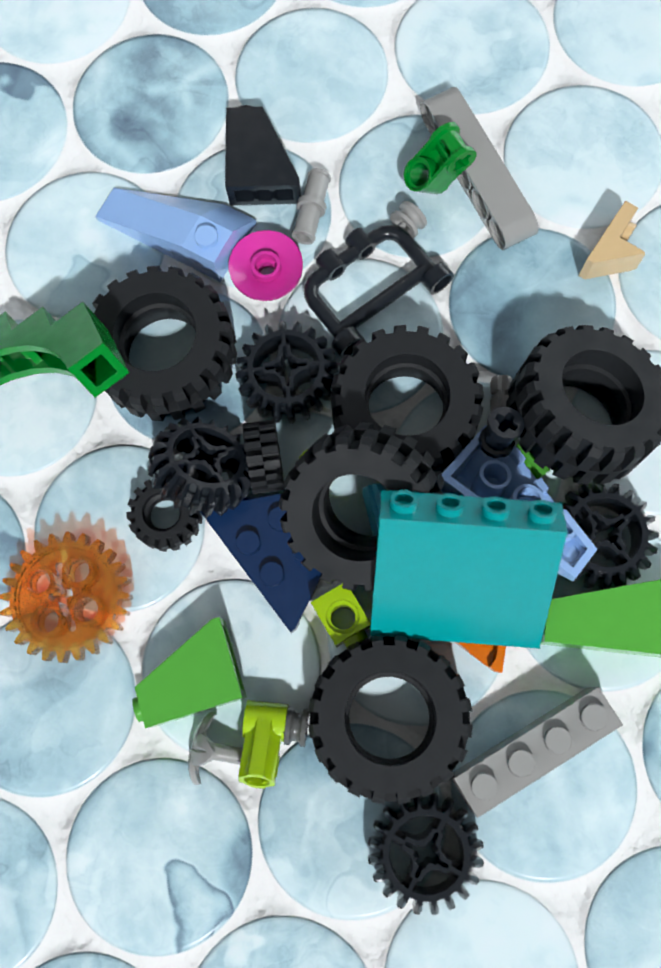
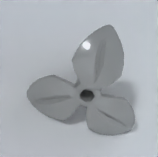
M214 712L208 713L194 732L193 745L188 758V771L195 785L201 784L199 766L210 763L212 760L240 765L243 748L214 743L207 737L209 725L217 715Z

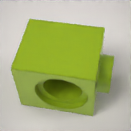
M343 583L311 602L336 648L342 644L347 648L357 641L365 640L368 638L365 630L371 627L369 619L353 592L343 589ZM348 608L354 613L355 622L350 628L342 630L332 624V615L337 609Z

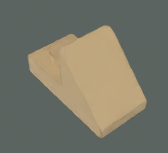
M625 200L587 258L579 274L581 278L590 279L632 271L638 267L645 256V252L627 242L637 226L631 221L638 207Z

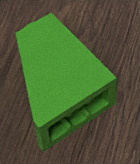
M220 617L211 619L135 686L137 697L132 699L133 710L138 722L143 721L145 728L157 727L247 698L224 619Z

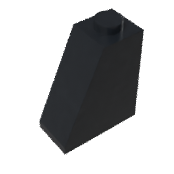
M242 105L226 108L225 188L230 206L297 204L301 196L299 176L263 107Z

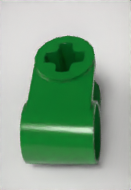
M448 122L437 128L427 143L407 163L404 170V182L410 190L429 194H441L475 161L477 153L473 147L467 146L459 135L460 127L457 123Z

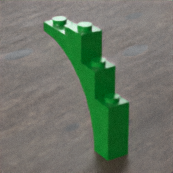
M83 301L57 321L43 306L19 325L6 311L0 315V385L34 374L59 373L78 379L96 398L129 373L108 329Z

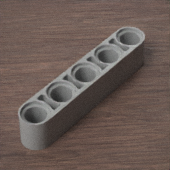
M452 87L420 103L421 116L431 135L443 124L455 122L460 127L459 135L466 145L475 149L477 153L475 161L457 179L496 245L501 250H505L538 233V222L533 210L459 89Z

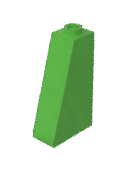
M661 579L551 599L541 644L661 658Z

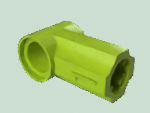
M247 700L242 731L243 738L245 739L238 774L240 783H244L252 788L261 789L275 786L289 704Z

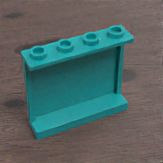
M381 490L370 635H383V637H395V635L408 637L409 639L540 649L568 533L562 503L545 500L526 501L503 499L500 497L458 496L451 493L429 494L415 493L407 490Z

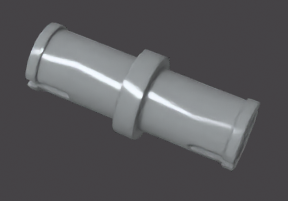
M319 168L311 169L308 172L304 194L299 197L296 206L299 212L291 236L296 242L310 245L315 241L319 219L324 216L326 211L324 200L331 176L328 172Z

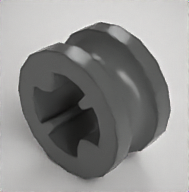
M288 707L284 745H290L292 741H296L300 747H305L309 723L308 709L298 713L294 710V707Z

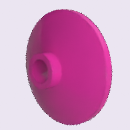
M262 230L245 236L235 245L230 254L228 268L234 286L243 295L258 301H271L287 295L296 287L302 276L303 260L298 246L291 238L277 231ZM267 267L274 270L268 275L261 274V271Z

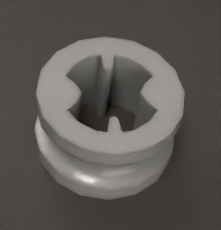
M403 201L399 205L400 211L395 210L390 215V219L394 226L404 229L412 238H415L418 235V229H423L427 225V220L423 212L416 205L409 201Z

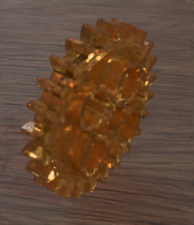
M69 531L65 532L62 542L58 536L49 534L48 546L38 540L33 541L36 552L31 554L21 550L20 554L25 561L22 566L16 563H10L9 565L16 573L15 578H3L2 580L3 583L11 586L10 592L0 595V599L10 602V606L3 609L0 615L13 617V621L5 627L6 631H20L14 643L17 645L29 643L27 648L29 655H37L42 650V660L52 661L56 653L60 663H68L71 653L75 660L84 661L86 648L92 654H100L98 641L101 640L104 643L112 644L113 639L109 631L111 629L123 631L124 629L117 621L118 616H130L131 613L121 607L122 602L133 599V595L122 592L123 587L132 583V580L128 577H119V574L126 568V565L121 561L112 563L117 553L112 549L103 552L105 543L99 539L90 545V536L84 533L80 535L77 542L75 535ZM59 563L63 564L62 576L58 573L57 566ZM88 563V576L85 580L77 582L75 579L76 569L79 565ZM48 574L50 584L45 591L39 593L37 590L38 579L42 575ZM67 589L73 592V596L68 597L67 604L61 603V598L67 596ZM95 601L98 606V612L92 620L86 621L83 617V609L87 603ZM55 611L58 616V624L54 630L48 632L45 628V619L50 613ZM72 620L76 624V630L73 632L70 630Z

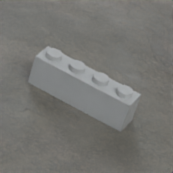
M599 687L586 688L454 771L451 779L471 812L478 818L612 733L623 724Z

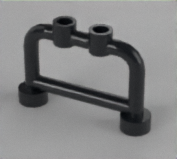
M393 225L381 226L368 234L362 228L353 230L345 240L348 248L338 255L331 248L323 251L316 259V265L319 268L307 278L304 286V298L310 309L335 338L331 346L342 359L345 355L351 356L353 354V346L361 339H364L356 329L419 283H422L433 295L442 291L454 277V273L444 262L435 264L411 235L400 227ZM386 240L395 241L417 267L340 321L319 296V287L327 280L332 281L340 277L346 270V267L357 259L363 260L367 258L381 242Z

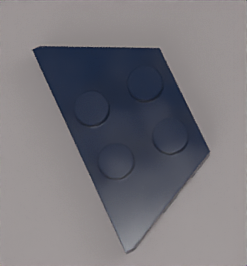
M282 493L241 501L238 507L234 510L228 509L222 516L213 511L212 515L205 519L292 634L297 630L302 615L309 601H311L323 574L315 568L309 571L301 564L304 559L300 552L294 554L287 542L292 536L290 532L284 533L282 531L280 518L287 512L279 508L280 495Z

